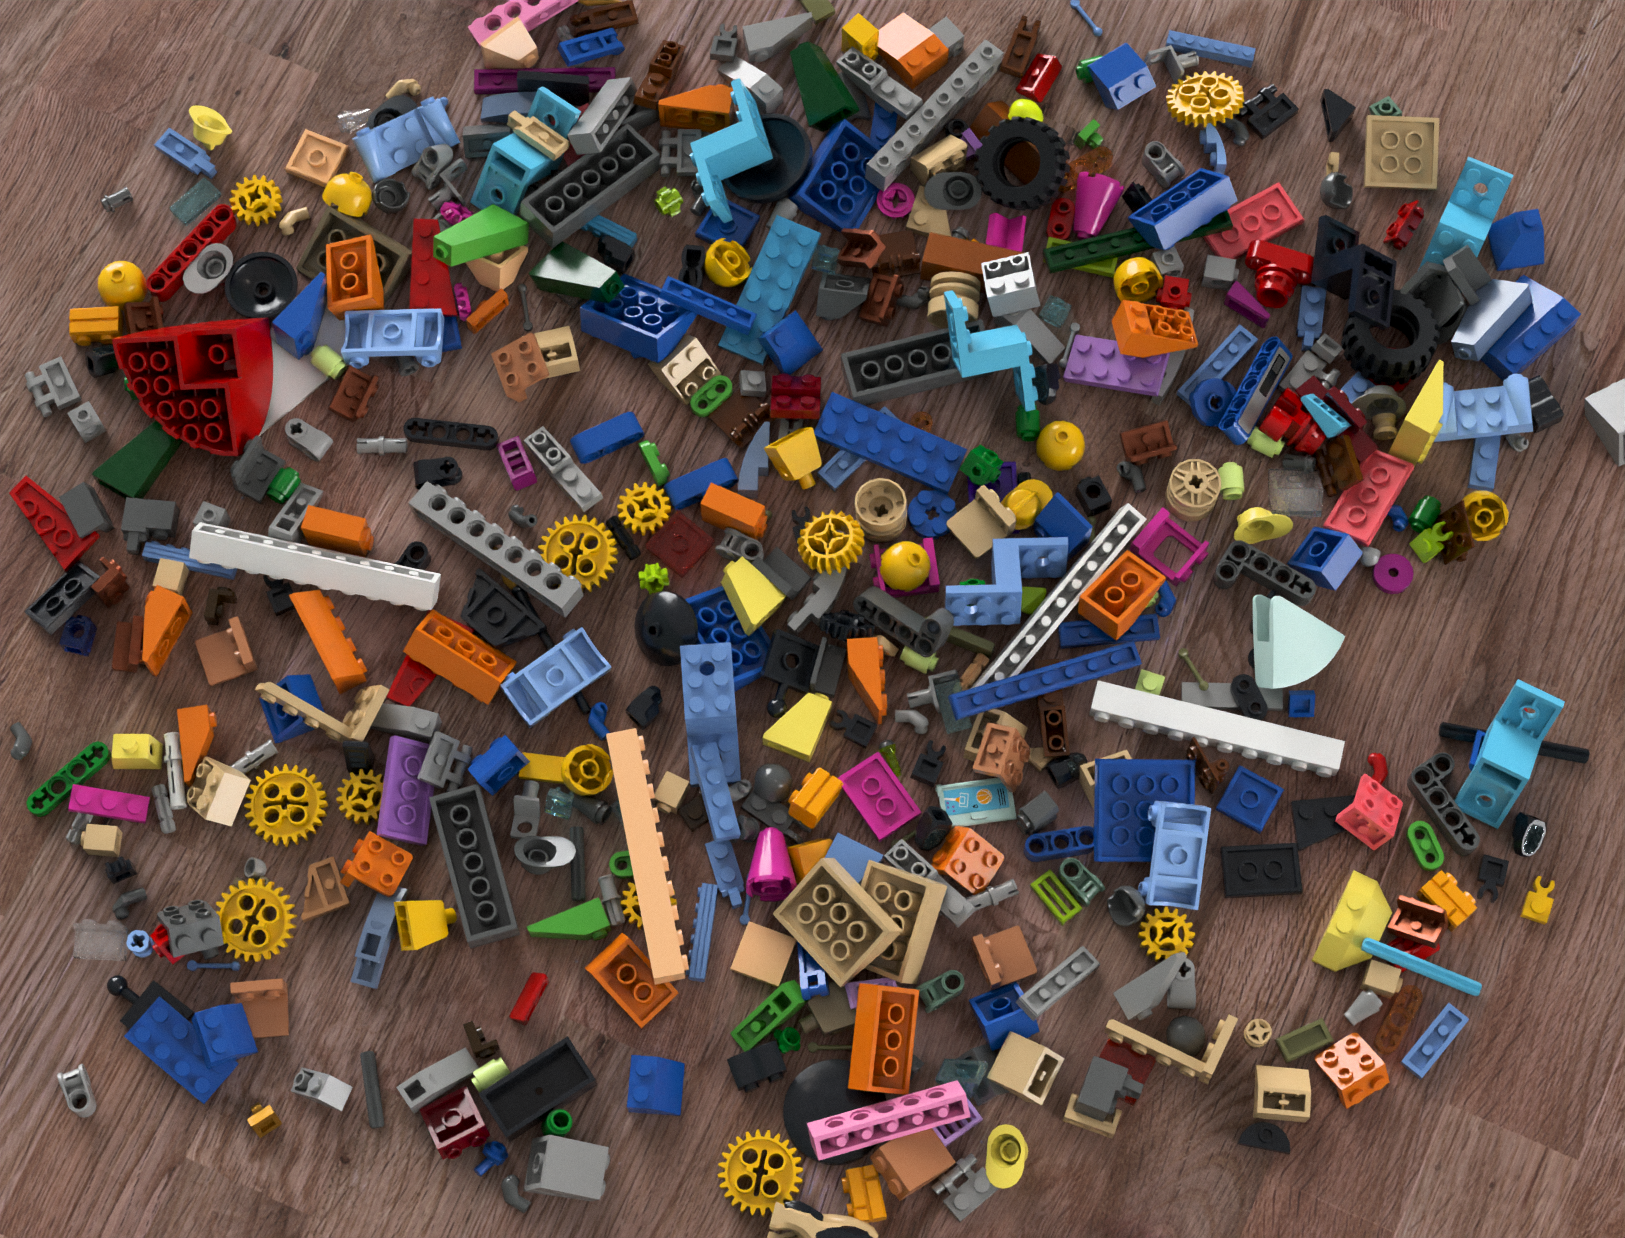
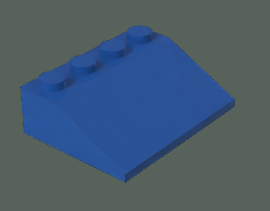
M846 119L832 124L812 157L811 167L806 178L798 188L789 194L787 199L795 203L804 214L839 232L843 228L859 229L880 191L879 188L865 179L867 163L881 147Z
M623 274L620 277L625 287L610 303L589 300L580 307L582 332L656 363H659L674 351L698 315L659 298L662 288L627 274Z
M1522 275L1516 282L1529 284L1532 303L1480 359L1502 381L1507 379L1509 375L1521 374L1573 328L1581 315L1564 297L1525 275Z
M723 586L685 599L692 607L697 619L698 637L696 645L731 642L734 692L761 678L760 674L771 641L763 627L760 626L750 636L745 634ZM705 664L701 667L700 672L708 676L715 669L712 665Z

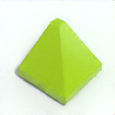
M1022 586L1021 612L1032 615L1044 600L1046 588Z

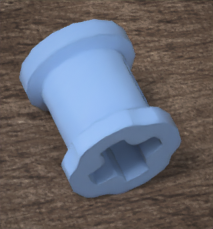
M134 930L128 935L126 944L137 957L144 958L153 952V939L145 931ZM139 940H142L144 946L141 948L138 946L137 943Z

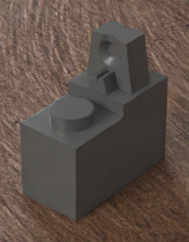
M126 497L121 531L124 534L123 540L127 541L126 550L129 555H139L142 542L150 540L151 536L160 540H166L168 537L176 538L180 513L176 502Z
M1093 1056L1074 1111L1104 1122L1107 1114H1113L1118 1097L1125 1098V1096L1139 1099L1144 1084L1133 1080L1132 1076L1127 1073L1128 1068Z

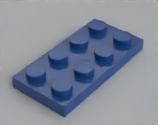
M160 996L124 1036L203 1104L207 1102L239 1065V1063L233 1060L207 1069L193 1024Z

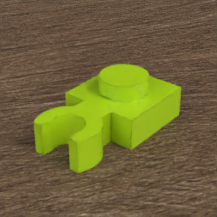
M1445 521L1436 523L1433 529H1425L1409 543L1423 563L1429 562L1444 548L1441 541L1448 540L1453 536L1454 533L1452 531L1445 535L1442 533L1441 528L1446 524Z

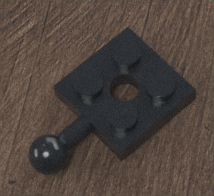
M780 629L773 631L760 677L779 684L775 698L770 700L767 705V712L774 718L784 716L787 711V705L784 700L788 688L802 694L808 693L820 648L819 645ZM788 655L793 656L796 664L794 668H790L786 663Z
M115 975L107 982V989L110 994L114 996L122 995L133 1004L120 1020L129 1029L133 1027L159 996L188 1021L194 1015L190 1008L154 980L141 996L128 988V982L123 976Z

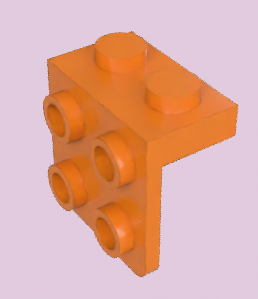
M955 826L946 836V841L942 848L934 854L931 865L938 871V874L948 875L969 893L975 895L986 890V887L1004 861V855L971 828Z
M369 831L364 840L359 838L352 850L355 853L353 860L347 859L340 873L344 874L340 883L349 888L354 879L377 892L391 897L408 869L413 856L411 853Z
M1351 1033L1317 1054L1314 1058L1315 1063L1337 1087L1340 1102L1346 1109L1360 1103L1365 1097L1381 1090L1386 1084L1390 1083L1385 1063L1358 1033Z

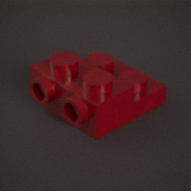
M787 373L772 375L770 418L820 419L821 377H815L812 374L804 376H790Z
M467 1086L419 1109L443 1160L447 1157L448 1159H455L462 1154L463 1149L469 1146H481L485 1143L486 1138L491 1136Z

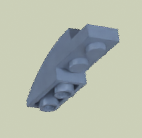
M398 886L391 897L378 892L356 949L355 957H357L350 982L374 989L378 988L391 939H395L398 928L394 902L405 901L408 889Z

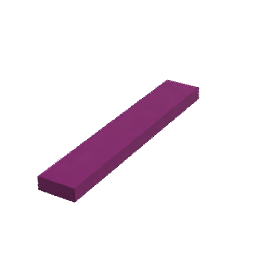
M615 67L474 69V93L505 94L518 92L517 73L519 70L588 76L589 93H595L601 90L607 80L616 79Z

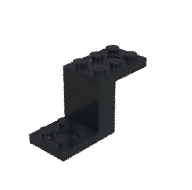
M1327 215L1319 217L1311 283L1344 300L1349 299V314L1381 330L1388 329L1390 327L1397 261L1365 244L1358 245L1360 232Z

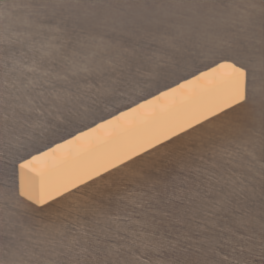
M636 728L608 733L606 737L654 983L656 985L685 979L684 971L689 970L686 954L681 955L679 946L684 945L682 931L676 930L674 922L679 920L677 905L671 906L670 896H674L672 880L666 881L665 872L669 871L667 856H661L660 847H665L662 831H656L655 823H659L660 820L657 807L652 808L650 799L655 798L652 783L647 784L646 775L650 774L648 760H642L641 751H645L643 735L638 736Z

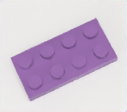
M1076 335L1063 378L1065 382L1158 397L1170 353L1144 358L1120 354L1117 341Z
M395 735L390 737L377 836L419 846L427 845L431 815L429 797H433L434 786L417 778L430 744Z

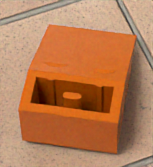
M1122 300L1112 319L1120 354L1144 358L1196 348L1198 346L1190 314L1181 309L1176 310L1159 305L1144 304L1138 301Z
M877 637L847 639L848 679L877 724H882V716H887L886 693H881L885 692V670L880 669L883 668V645H878Z

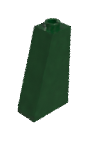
M807 41L790 51L809 127L824 132L831 128L832 124L847 119L860 111L857 103L822 47Z
M563 241L555 246L528 273L539 290L604 303H610L625 287L615 270Z
M155 420L95 469L92 475L98 484L124 499L126 497L143 499L183 440L180 438L175 439L162 429L163 426Z

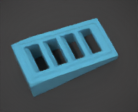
M1308 394L1300 398L1327 438L1338 436L1351 426L1348 421L1316 395Z

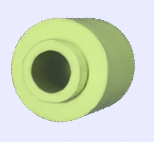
M327 344L323 347L317 346L310 355L312 357L311 364L328 378L338 379L347 368L344 359Z
M1255 426L1247 441V444L1252 446L1251 449L1273 458L1274 454L1280 455L1285 444L1284 441H1281L1282 437L1278 442H1274L1258 430L1259 427Z
M1235 462L1224 463L1218 469L1221 477L1220 494L1223 495L1225 500L1242 498V492H1244L1243 468Z
M906 645L900 656V660L904 661L905 665L924 674H927L929 670L934 671L939 658L935 657L936 652L930 657H923Z
M500 1057L497 1060H490L473 1072L475 1077L471 1081L480 1093L511 1072Z

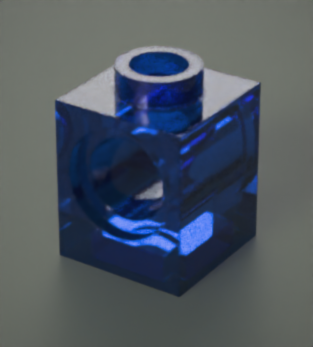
M83 615L70 617L66 621L59 644L66 652L89 657L97 628L89 617ZM84 630V634L81 637L74 638V634L77 631Z

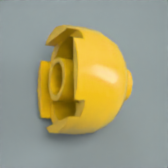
M350 172L349 174L344 173L333 177L326 185L322 199L329 206H331V203L337 205V211L362 217L363 213L365 215L368 213L372 195L371 189L363 180V177L358 173Z
M726 238L716 240L707 250L704 269L709 279L721 287H734L749 277L752 267L749 269L748 262L751 259L746 250L736 241L727 242L723 241Z
M1135 257L1124 261L1116 269L1113 284L1121 302L1122 300L1144 303L1156 296L1155 291L1158 287L1162 288L1163 278L1152 261L1143 257Z
M115 261L108 264L101 271L98 277V291L104 303L109 307L119 306L120 310H124L125 302H142L147 294L146 279L143 272L135 264L127 261Z
M1064 420L1047 424L1041 430L1036 442L1038 458L1040 457L1046 467L1056 471L1071 469L1072 466L1082 460L1085 451V441L1081 430L1073 423Z
M1478 490L1466 495L1462 499L1464 500L1474 540H1491L1501 533L1500 531L1504 525H1507L1508 509L1503 500L1496 494L1486 490Z
M901 541L893 544L881 555L880 573L883 580L892 589L910 592L921 586L929 576L931 569L930 558L926 550L912 541Z
M593 744L581 745L571 750L563 759L561 766V777L565 786L571 792L580 796H591L605 790L613 777V768L611 769L609 755L602 748Z

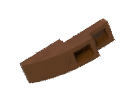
M663 40L649 64V71L634 95L633 104L654 110L657 109L659 100L666 98L686 46L674 41Z
M1059 659L1034 660V670L1059 663ZM1062 689L1037 696V713L1044 758L1070 756Z

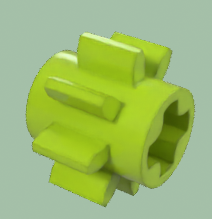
M665 186L656 192L658 196H656L657 199L654 200V204L663 216L670 214L673 217L681 212L680 205L684 202L680 193L675 188L670 190V188L667 189Z
M659 563L645 564L644 572L638 573L639 580H641L640 588H646L650 595L661 592L664 585H669L667 568L661 569Z

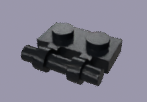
M1274 84L1269 85L1267 88H1261L1255 97L1244 101L1243 108H1240L1239 114H1237L1240 118L1247 114L1251 115L1247 124L1262 140L1295 116L1299 110L1284 93L1278 97L1273 95L1277 92V87ZM1262 102L1267 103L1261 110L1257 107Z

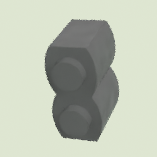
M1043 791L1019 809L1017 827L1024 835L1037 834L1057 819L1056 814L1059 812V808L1049 794Z

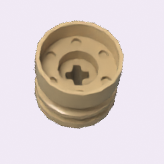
M942 272L931 278L929 293L931 300L928 304L927 319L933 326L941 329L948 328L944 292L952 290L957 298L962 299L963 306L967 308L968 321H965V323L978 320L979 305L977 302L980 300L981 282L976 277L962 272Z
M1188 459L1179 463L1173 469L1165 492L1166 505L1173 515L1181 520L1190 522L1202 520L1213 511L1221 489V477L1216 468L1209 462L1200 459Z
M883 478L869 480L860 487L856 493L854 504L856 520L863 530L864 537L874 542L884 543L900 536L906 528L908 518L907 499L904 490L896 482Z

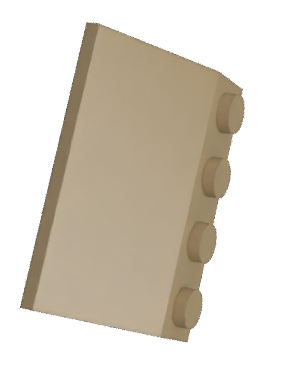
M821 858L773 913L779 922L839 987L845 986L885 951L903 931L835 858Z
M868 860L861 887L903 931L865 969L900 983L917 984L947 886L916 874Z

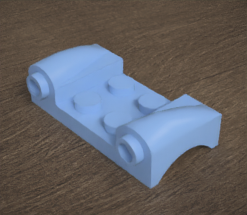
M432 96L421 101L422 106L371 130L369 127H366L356 132L357 136L352 138V141L373 183L418 162L423 150L427 147L442 143L452 147L460 143L440 99H434Z
M442 309L345 311V340L341 348L345 363L360 369L369 364V357L416 356L417 361L423 366L434 367L441 362L445 320Z
M1512 374L1503 381V386L1454 391L1453 386L1443 382V414L1439 420L1443 425L1434 442L1533 432L1528 378L1523 377L1521 374Z
M583 627L577 631L572 629L562 637L563 641L517 674L512 672L507 675L503 684L500 685V689L529 728L611 670V665L594 646Z
M1155 801L1153 805H1150L1148 820L1156 827L1150 876L1145 877L1138 887V891L1141 893L1146 904L1198 910L1211 808L1202 805Z

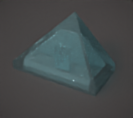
M944 1059L935 1081L943 1085L958 1080L966 1093V1097L971 1099L979 1087L989 1064L987 1061Z

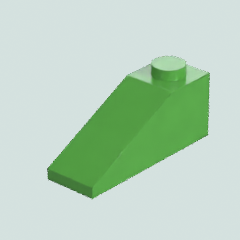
M599 897L527 926L530 937L587 941L590 939L594 941L603 939L608 936L607 932L612 931Z
M795 980L782 983L730 1034L744 1052L752 1050L793 1017L809 1000H803L801 988Z

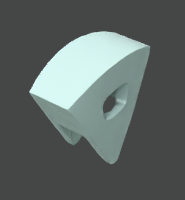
M1255 595L1253 597L1255 682L1258 687L1276 689L1296 685L1316 675L1334 658L1345 638L1342 633L1281 596H1274L1272 599L1263 595Z

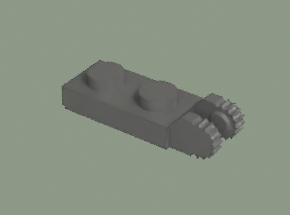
M754 790L741 806V809L767 827L777 828L778 831H781L786 838L795 844L803 843V839L798 834L789 830L792 824H795L807 833H810L812 830L800 820L798 821L790 816L788 813L789 809L780 802H771L763 799Z

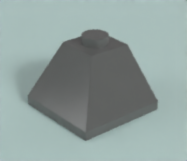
M823 272L818 291L816 316L824 320L841 319L867 299L871 278Z

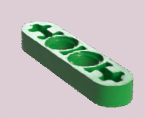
M98 741L88 745L28 797L26 802L28 810L37 817H44L71 795L73 784L83 785L109 762L111 758L109 748L103 742ZM95 750L102 751L103 757L99 759L95 757L93 752ZM86 757L93 764L91 768L89 764L84 760ZM76 765L85 766V773L80 777L72 775V770ZM59 781L66 784L65 790L60 794L53 793V785ZM48 791L54 800L51 801L44 793ZM36 800L43 801L44 807L42 809L35 808Z

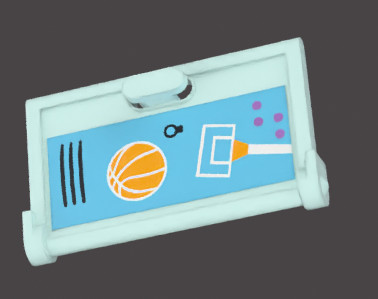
M999 778L936 785L935 791L937 792V798H939L940 808L947 812L952 821L951 828L1017 819L1013 792H1009Z

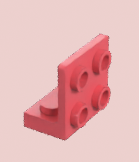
M1364 774L1361 776L1354 802L1337 814L1335 822L1372 850H1376L1394 837L1403 802L1376 780Z

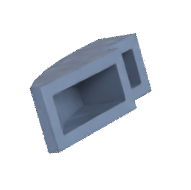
M536 92L505 93L483 98L481 121L508 123V115L514 110L526 118ZM549 114L548 118L549 122H551V115Z
M764 422L757 431L742 462L738 494L748 499H758L759 476L769 475V457L764 447L770 445V422Z

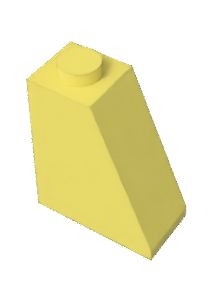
M742 556L736 562L732 560L724 568L723 572L725 575L721 584L745 634L750 636L781 607L786 595Z
M811 693L806 694L764 733L763 745L810 763L832 710V701H829V698L821 693H815V695Z

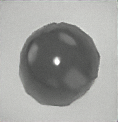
M1331 172L1322 180L1320 196L1326 206L1333 209H1346L1350 206L1353 188L1344 182V179L1347 178L1346 175L1339 172Z
M394 179L380 180L375 184L372 192V200L375 206L386 214H396L403 210L410 197V192H407L404 183Z
M767 763L758 768L754 777V791L763 799L771 802H781L789 796L792 787V776L787 768L779 764Z
M1121 886L1115 889V893L1107 899L1108 911L1113 921L1122 927L1138 922L1145 912V902L1141 893L1132 886Z
M1183 1015L1174 1018L1166 1030L1167 1045L1191 1057L1197 1056L1205 1044L1203 1025L1194 1017Z

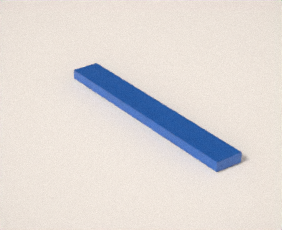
M1133 640L949 695L948 699L957 721L1140 666L1142 662Z

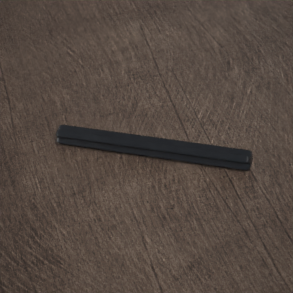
M1441 722L1438 733L1440 737L1474 743L1477 731L1480 730L1486 733L1487 730ZM1542 741L1537 755L1585 764L1589 760L1590 752L1585 748Z

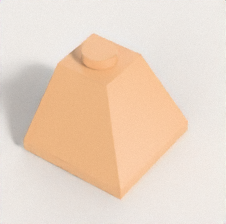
M518 16L480 43L484 64L487 69H526L532 67L539 59L537 46Z
M524 245L465 263L479 284L493 291H499L501 288L504 290L514 282L528 253V247Z

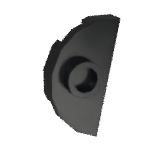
M1258 1122L1250 1125L1240 1135L1237 1143L1239 1145L1290 1154V1142L1286 1133L1278 1126L1269 1122Z

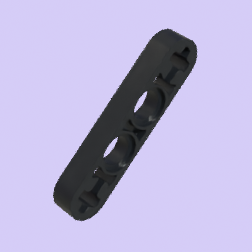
M411 418L403 426L406 438L414 443L487 451L494 449L499 442L496 429L486 425ZM414 426H418L420 431H416V434L412 435L411 430ZM426 426H429L428 429H427V430H428V437H426L425 432H424V431H426ZM441 427L446 430L442 438H435L432 435L436 428ZM461 430H466L470 433L469 438L465 441H460L456 438L457 433ZM474 432H477L478 437H476V442H474ZM486 434H491L493 439H489L488 443H485L483 438L486 437Z

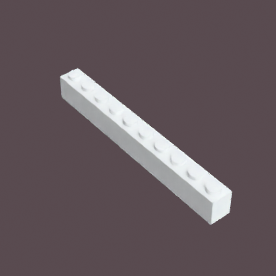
M1129 503L1121 507L971 688L1018 675L1079 602V596L1099 578L1147 519Z
M199 522L192 530L189 558L196 559L199 563H215L226 569L238 568L245 570L249 574L261 573L269 575L273 579L293 580L296 584H312L323 590H340L346 595L358 594L366 596L370 600L381 599L390 601L393 605L414 606L415 609L420 611L432 610L438 599L441 578L439 573Z
M1097 681L1089 716H1093L1099 722L1113 721L1123 728L1132 729L1137 727L1143 729L1145 733L1152 735L1158 733L1168 735V738L1176 741H1181L1182 739L1191 741L1192 737H1195L1200 747L1210 745L1217 747V750L1224 753L1234 751L1242 753V756L1245 758L1256 759L1258 757L1266 759L1268 763L1273 765H1281L1283 763L1291 765V768L1297 771H1306V769L1315 771L1321 777H1331L1337 774L1345 741L1102 681Z

